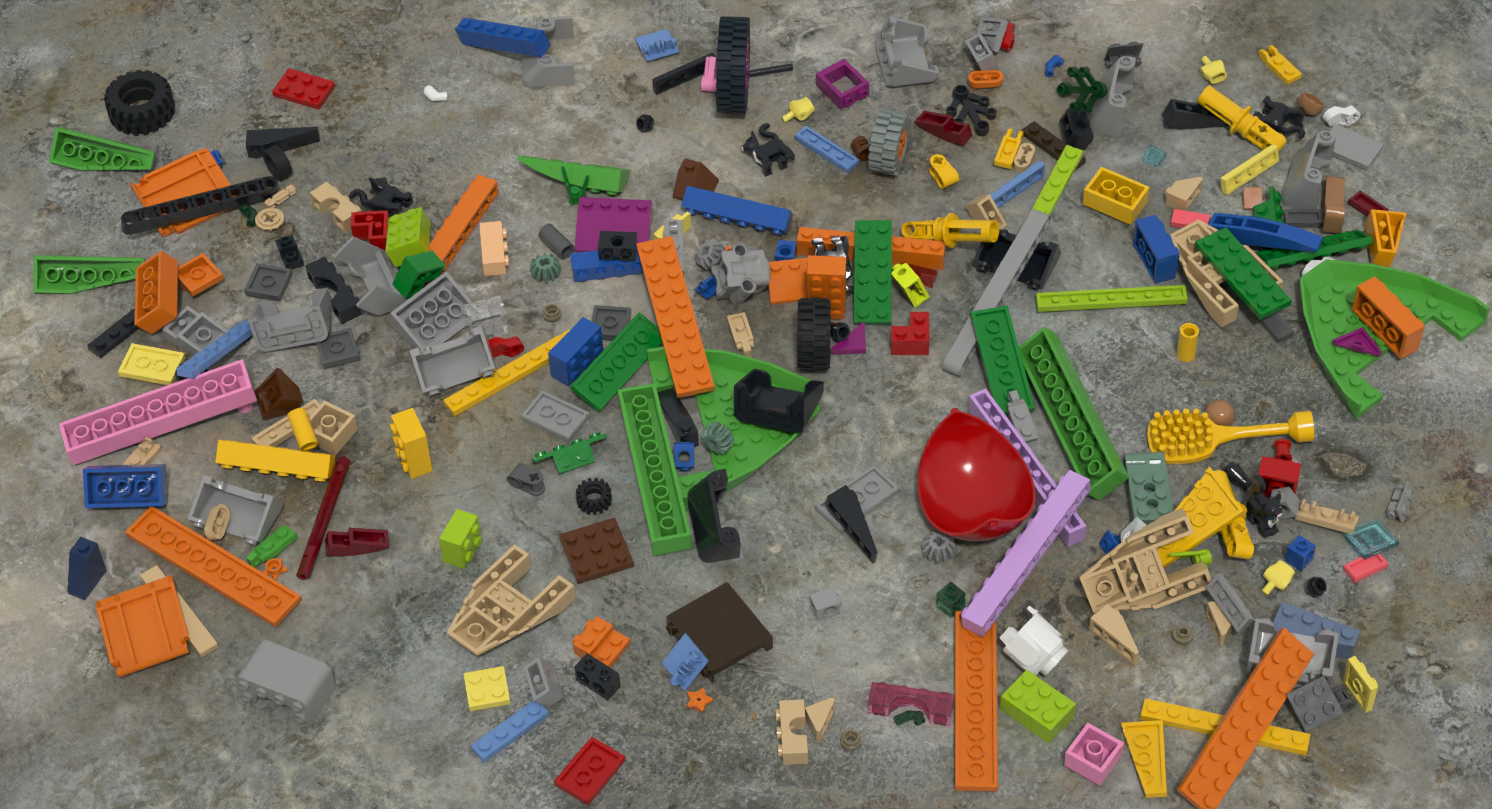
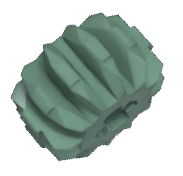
M544 252L542 256L537 254L536 258H532L530 272L533 279H537L539 283L545 281L547 284L549 280L554 282L555 278H559L561 264L558 257H554L552 253L546 255Z
M718 421L708 424L701 434V441L706 444L705 447H708L711 452L715 451L716 454H725L735 442L734 434L730 432V429H727L725 424L721 425Z

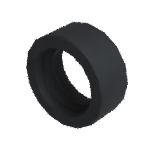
M278 145L263 151L264 162L274 178L280 181L292 174L291 164L284 151Z

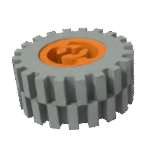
M888 109L880 110L875 121V127H873V135L870 140L871 145L869 146L868 166L870 171L895 176L900 174L910 140V114Z

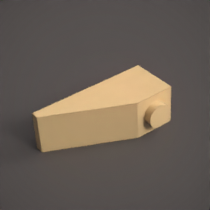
M1106 604L1090 618L1089 630L1135 666L1138 662L1139 651L1123 616L1117 609Z

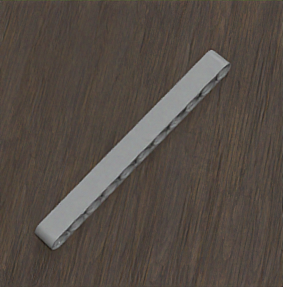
M1032 209L973 311L1003 306L1051 221V215ZM970 316L942 365V370L959 377L962 376L978 349Z

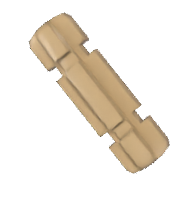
M289 184L285 187V190L282 189L271 196L272 198L265 200V207H276L275 205H279L288 199L289 195H294L296 188Z

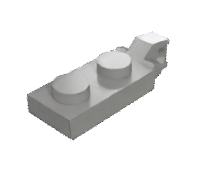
M1017 390L1009 392L1007 397L1010 403H1007V413L1012 425L1025 443L1038 440V434L1024 399L1020 400Z

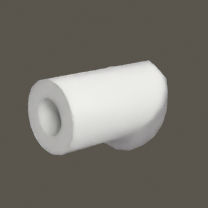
M430 85L424 88V94L430 101L448 100L447 92H437Z

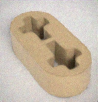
M1030 143L1020 145L1014 158L1013 168L1016 172L1023 173L1031 166L1035 157L1034 145Z

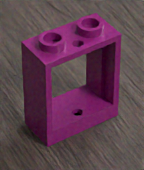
M845 59L816 73V86L840 110L851 106L853 103L869 95V82ZM847 76L856 86L841 93L832 83Z

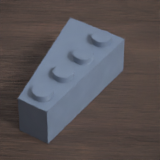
M1282 602L1273 621L1275 630L1286 628L1289 632L1316 637L1318 632L1325 629L1339 633L1336 658H1351L1360 636V630L1285 602Z

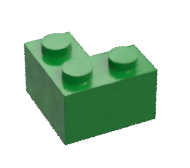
M433 250L407 256L403 259L402 265L396 273L392 284L405 299L411 298L423 288L425 282L438 278L446 265Z

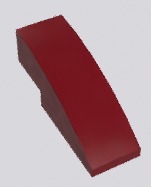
M923 111L915 120V124L923 130L953 144L964 146L973 135L969 124L955 122L951 115Z
M349 527L348 532L328 531L325 538L326 556L362 555L389 548L388 530Z

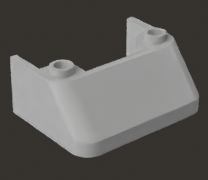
M572 16L542 18L532 27L533 29L543 30L548 40L574 39ZM522 54L523 84L530 88L575 85L573 63L556 64L554 56L544 54L542 57Z
M352 236L333 255L335 259L347 263L350 273L355 277L363 278L368 292L356 304L358 308L366 310L372 315L380 316L392 312L409 299H405L392 284L399 268H395L385 250Z

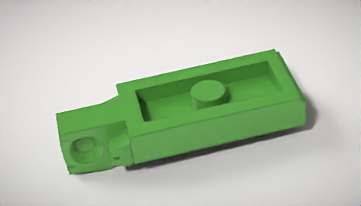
M283 524L251 551L246 557L248 564L256 568L260 563L275 558L298 538L296 532Z

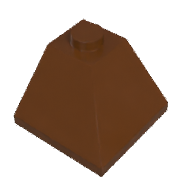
M684 158L678 170L673 198L683 201L687 186L714 192L719 179L701 162Z
M276 368L255 390L263 420L287 415L290 411L297 409L303 402L299 387L280 368Z

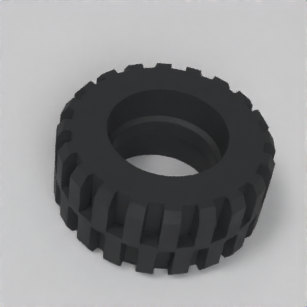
M136 70V72L132 73L131 71L126 72V75H120L117 77V80H113L105 91L104 101L110 122L117 130H123L125 134L132 133L139 136V134L147 135L149 132L154 133L158 131V128H163L166 122L171 120L175 111L170 84L163 76L156 72L152 73L149 70H145V72L141 70ZM139 100H149L141 105H130Z
M801 298L798 300L797 365L800 370H828L830 368L831 302L828 298Z

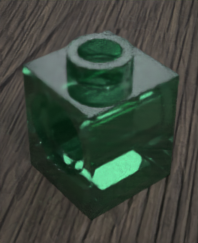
M949 582L937 592L936 607L949 618L955 616V611H961L965 607L966 593L954 583Z

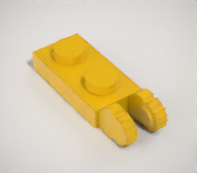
M1273 45L1268 46L1267 51L1262 49L1258 52L1265 65L1286 85L1302 77V73L1283 55L1278 53L1277 48Z
M1008 129L994 159V166L1012 169L1014 158L1023 139V131H1019L1017 138H1013V129Z

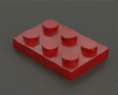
M288 68L272 90V94L274 97L319 110L335 88V82Z
M591 736L554 780V785L589 806L623 765L626 758L621 753Z

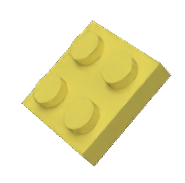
M1353 656L1347 661L1342 682L1363 711L1367 713L1373 709L1378 684L1367 673L1365 665L1359 662L1356 656Z
M504 666L463 673L470 711L510 704Z

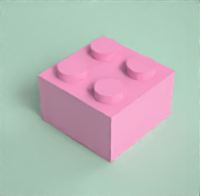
M1087 723L1066 751L1064 766L1101 786L1122 757L1124 742Z

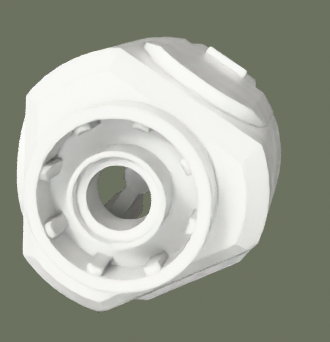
M1029 606L1027 609L1034 616L1018 632L1009 626L1000 636V639L1006 645L1003 652L1024 671L1028 670L1034 675L1040 672L1043 676H1046L1069 650L1064 647V640L1061 638L1062 634L1038 613V610Z

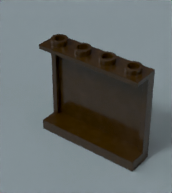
M728 582L666 616V629L671 636H675L677 643L686 633L709 660L702 669L701 674L704 678L707 677L711 683L715 682L714 675L761 647L766 652L773 648V636Z

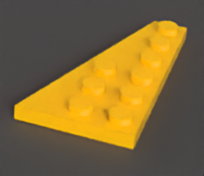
M1210 466L1205 471L1206 473L1201 480H1198L1194 485V489L1175 509H1184L1194 533L1156 548L1163 568H1166L1182 557H1171L1170 553L1191 551L1245 514L1244 510Z

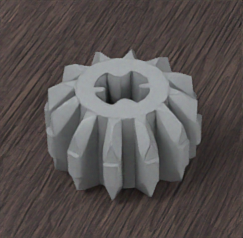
M713 238L711 240L706 239L705 243H701V247L696 249L698 251L695 255L697 258L696 262L705 270L710 271V263L718 258L720 252L725 251L724 245Z
M931 531L930 535H925L922 543L923 555L928 557L930 562L936 560L938 564L942 560L946 563L948 559H952L956 551L954 538L940 531L938 533Z

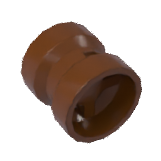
M858 136L852 140L850 147L860 161L868 160L870 144H868L864 136Z

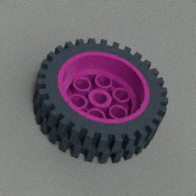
M720 17L716 65L717 113L746 114L750 70L749 17Z

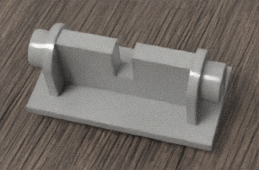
M1409 481L1406 482L1405 486L1400 484L1395 488L1392 501L1396 502H1390L1386 512L1388 518H1399L1402 524L1405 517L1409 514V506L1415 497L1414 489H1412Z

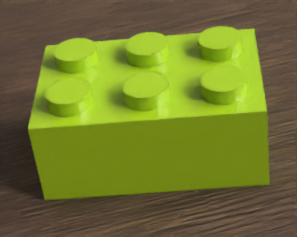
M422 207L410 209L407 212L388 218L386 253L395 268L402 265L405 257L429 251L431 222Z
M1026 670L1001 695L1000 710L1050 744L1075 717L1076 703Z

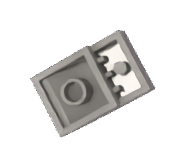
M188 305L177 315V318L169 322L162 329L163 338L193 355L199 353L207 345L217 340L218 337L228 332L227 329L203 312L197 313Z

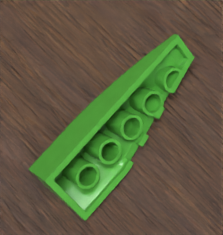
M56 127L49 162L78 170H144L153 168L156 152L65 127Z
M518 156L517 160L532 169L563 182L565 181L561 166H564L569 183L583 187L586 175H589L587 188H589L590 192L600 193V190H606V194L617 195V192L624 191L631 171L630 169L595 164L581 165L579 162L565 163L563 160H547V158Z
M35 255L34 293H75L136 279V267L144 263L145 258Z

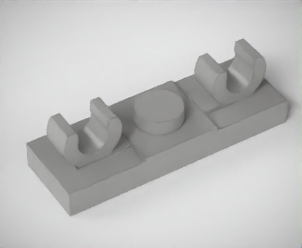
M664 220V238L673 236L684 274L682 220Z
M1216 574L1206 586V589L1236 631L1243 633L1247 627L1253 625L1255 618L1247 610L1242 600L1234 591V588L1229 585V581L1222 574Z

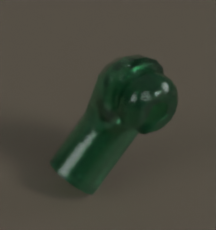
M245 203L241 204L239 211L247 218L246 225L251 228L254 227L257 211Z
M907 710L893 717L897 726L910 720H914L917 726L926 721L923 712Z

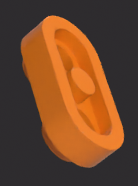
M999 70L973 71L968 76V84L972 88L999 87L1003 83V73Z

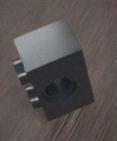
M1067 108L1059 120L1066 145L1086 150L1094 138L1087 113Z
M600 231L598 242L599 260L636 261L637 232Z

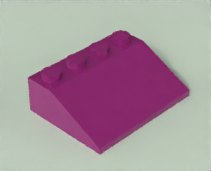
M580 197L574 251L579 253L598 250L600 231L637 232L638 243L650 241L653 219L652 200Z

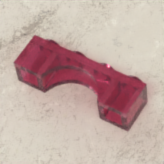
M872 682L868 700V714L889 717L899 707L913 706L926 714L930 724L950 727L954 707V694L929 691L924 688H909L905 685H890L885 682Z

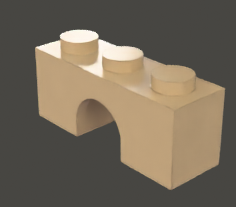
M327 181L310 192L312 205L322 214L329 210H334L332 211L334 224L344 233L351 230V212H362L358 205L351 203L346 195L343 196L335 186H331Z
M804 699L779 701V709H775L776 722L780 721V727H776L777 739H781L782 743L778 744V757L783 758V765L808 764L807 735L792 733L795 729L805 728Z

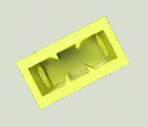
M907 263L902 265L896 264L892 267V277L914 307H917L930 297L918 275ZM914 284L915 288L911 291L909 287Z

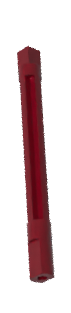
M344 455L337 458L296 576L301 580L310 578L346 476L350 460Z

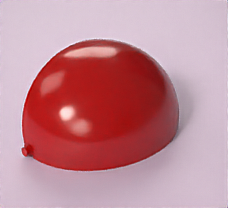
M957 408L951 409L950 414L940 422L931 434L920 460L918 495L922 510L928 521L937 530L953 538L973 542L999 538L1016 529L1033 511L1036 491L1032 475L1017 449L996 428L972 414L962 412Z

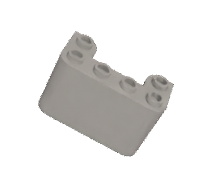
M268 640L260 641L235 680L240 697L244 701L255 702L259 697H266L278 705L291 707L294 719L298 723H306L311 726L336 688L332 670L326 663Z

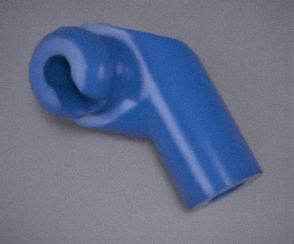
M1054 55L1046 62L1045 75L1047 77L1054 75V67L1056 65L1059 67L1064 63V59L1060 55Z

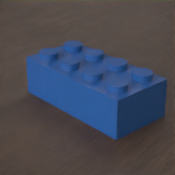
M166 464L87 466L83 469L85 508L164 506L168 503Z

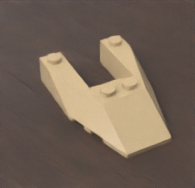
M1197 220L1170 234L1174 247H1177L1179 250V260L1189 282L1209 315L1222 328L1237 320L1239 305L1218 285L1225 280L1195 247V241L1218 230L1201 220ZM1243 245L1282 289L1283 280L1247 245Z
M1183 508L1161 516L1130 535L1079 576L1093 613H1097L1106 604L1118 611L1127 609L1140 610L1141 608L1158 609L1207 590L1206 586L1212 579L1203 561L1166 575L1156 550L1157 547L1194 533Z
M514 544L472 584V589L468 597H465L460 612H457L447 631V635L478 656L563 612L576 599L574 585L558 575L531 601L512 587L531 569L529 554Z

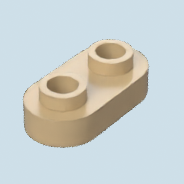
M216 505L212 507L204 532L211 541L221 539L225 534L230 520V511L226 505Z

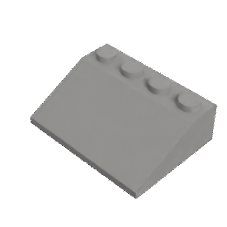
M446 271L393 310L386 321L399 336L414 348L426 350L425 347L427 346L434 347L445 343L482 313Z

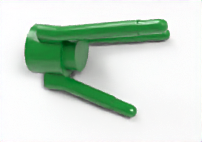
M561 166L568 193V201L571 205L579 204V198L586 196L589 175H586L582 189L578 186L570 187L565 168Z

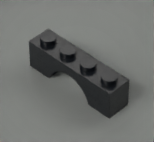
M324 256L305 265L307 277L316 289L328 288L336 292L335 297L331 300L333 313L341 324L362 315L361 309L356 306L360 299L353 295L349 285L346 286L343 276L340 273L337 274L332 262H329Z

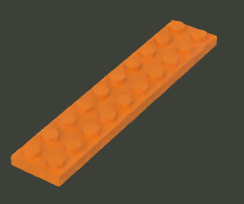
M673 236L636 243L677 398L715 390Z
M150 506L125 531L126 537L275 628L302 600L301 595L153 506Z
M955 611V791L997 792L996 621L983 638L964 628L961 618L962 611Z
M1281 628L1177 788V791L1197 809H1217L1285 702L1286 694L1291 692L1314 656V653L1286 628Z

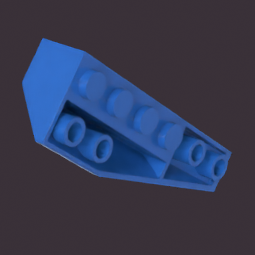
M1214 213L1209 223L1210 226L1218 231L1226 227L1243 245L1318 252L1323 241V237L1257 216Z

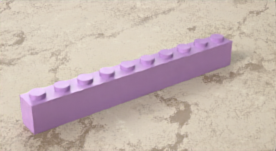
M987 389L969 395L968 410L970 413L996 428L1017 449L1032 475L1036 491L1035 503L1038 507L1044 504L1052 489L1055 490L1057 487L1053 479ZM1076 511L1059 533L1060 538L1067 547L1085 540L1086 525Z
M1070 469L1066 475L1061 476L1058 486L1055 490L1052 489L1050 491L1047 501L1039 506L1036 516L1028 521L1025 531L1017 536L1014 546L1006 551L1003 561L997 563L992 576L986 578L981 591L975 593L972 603L962 611L961 618L964 628L984 638L1091 491L1090 479Z

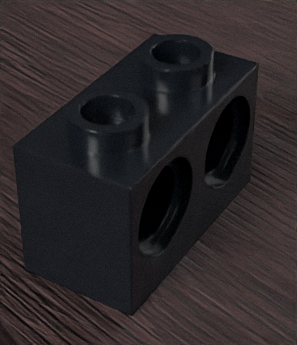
M588 653L574 666L576 681L607 701L621 687L619 673Z

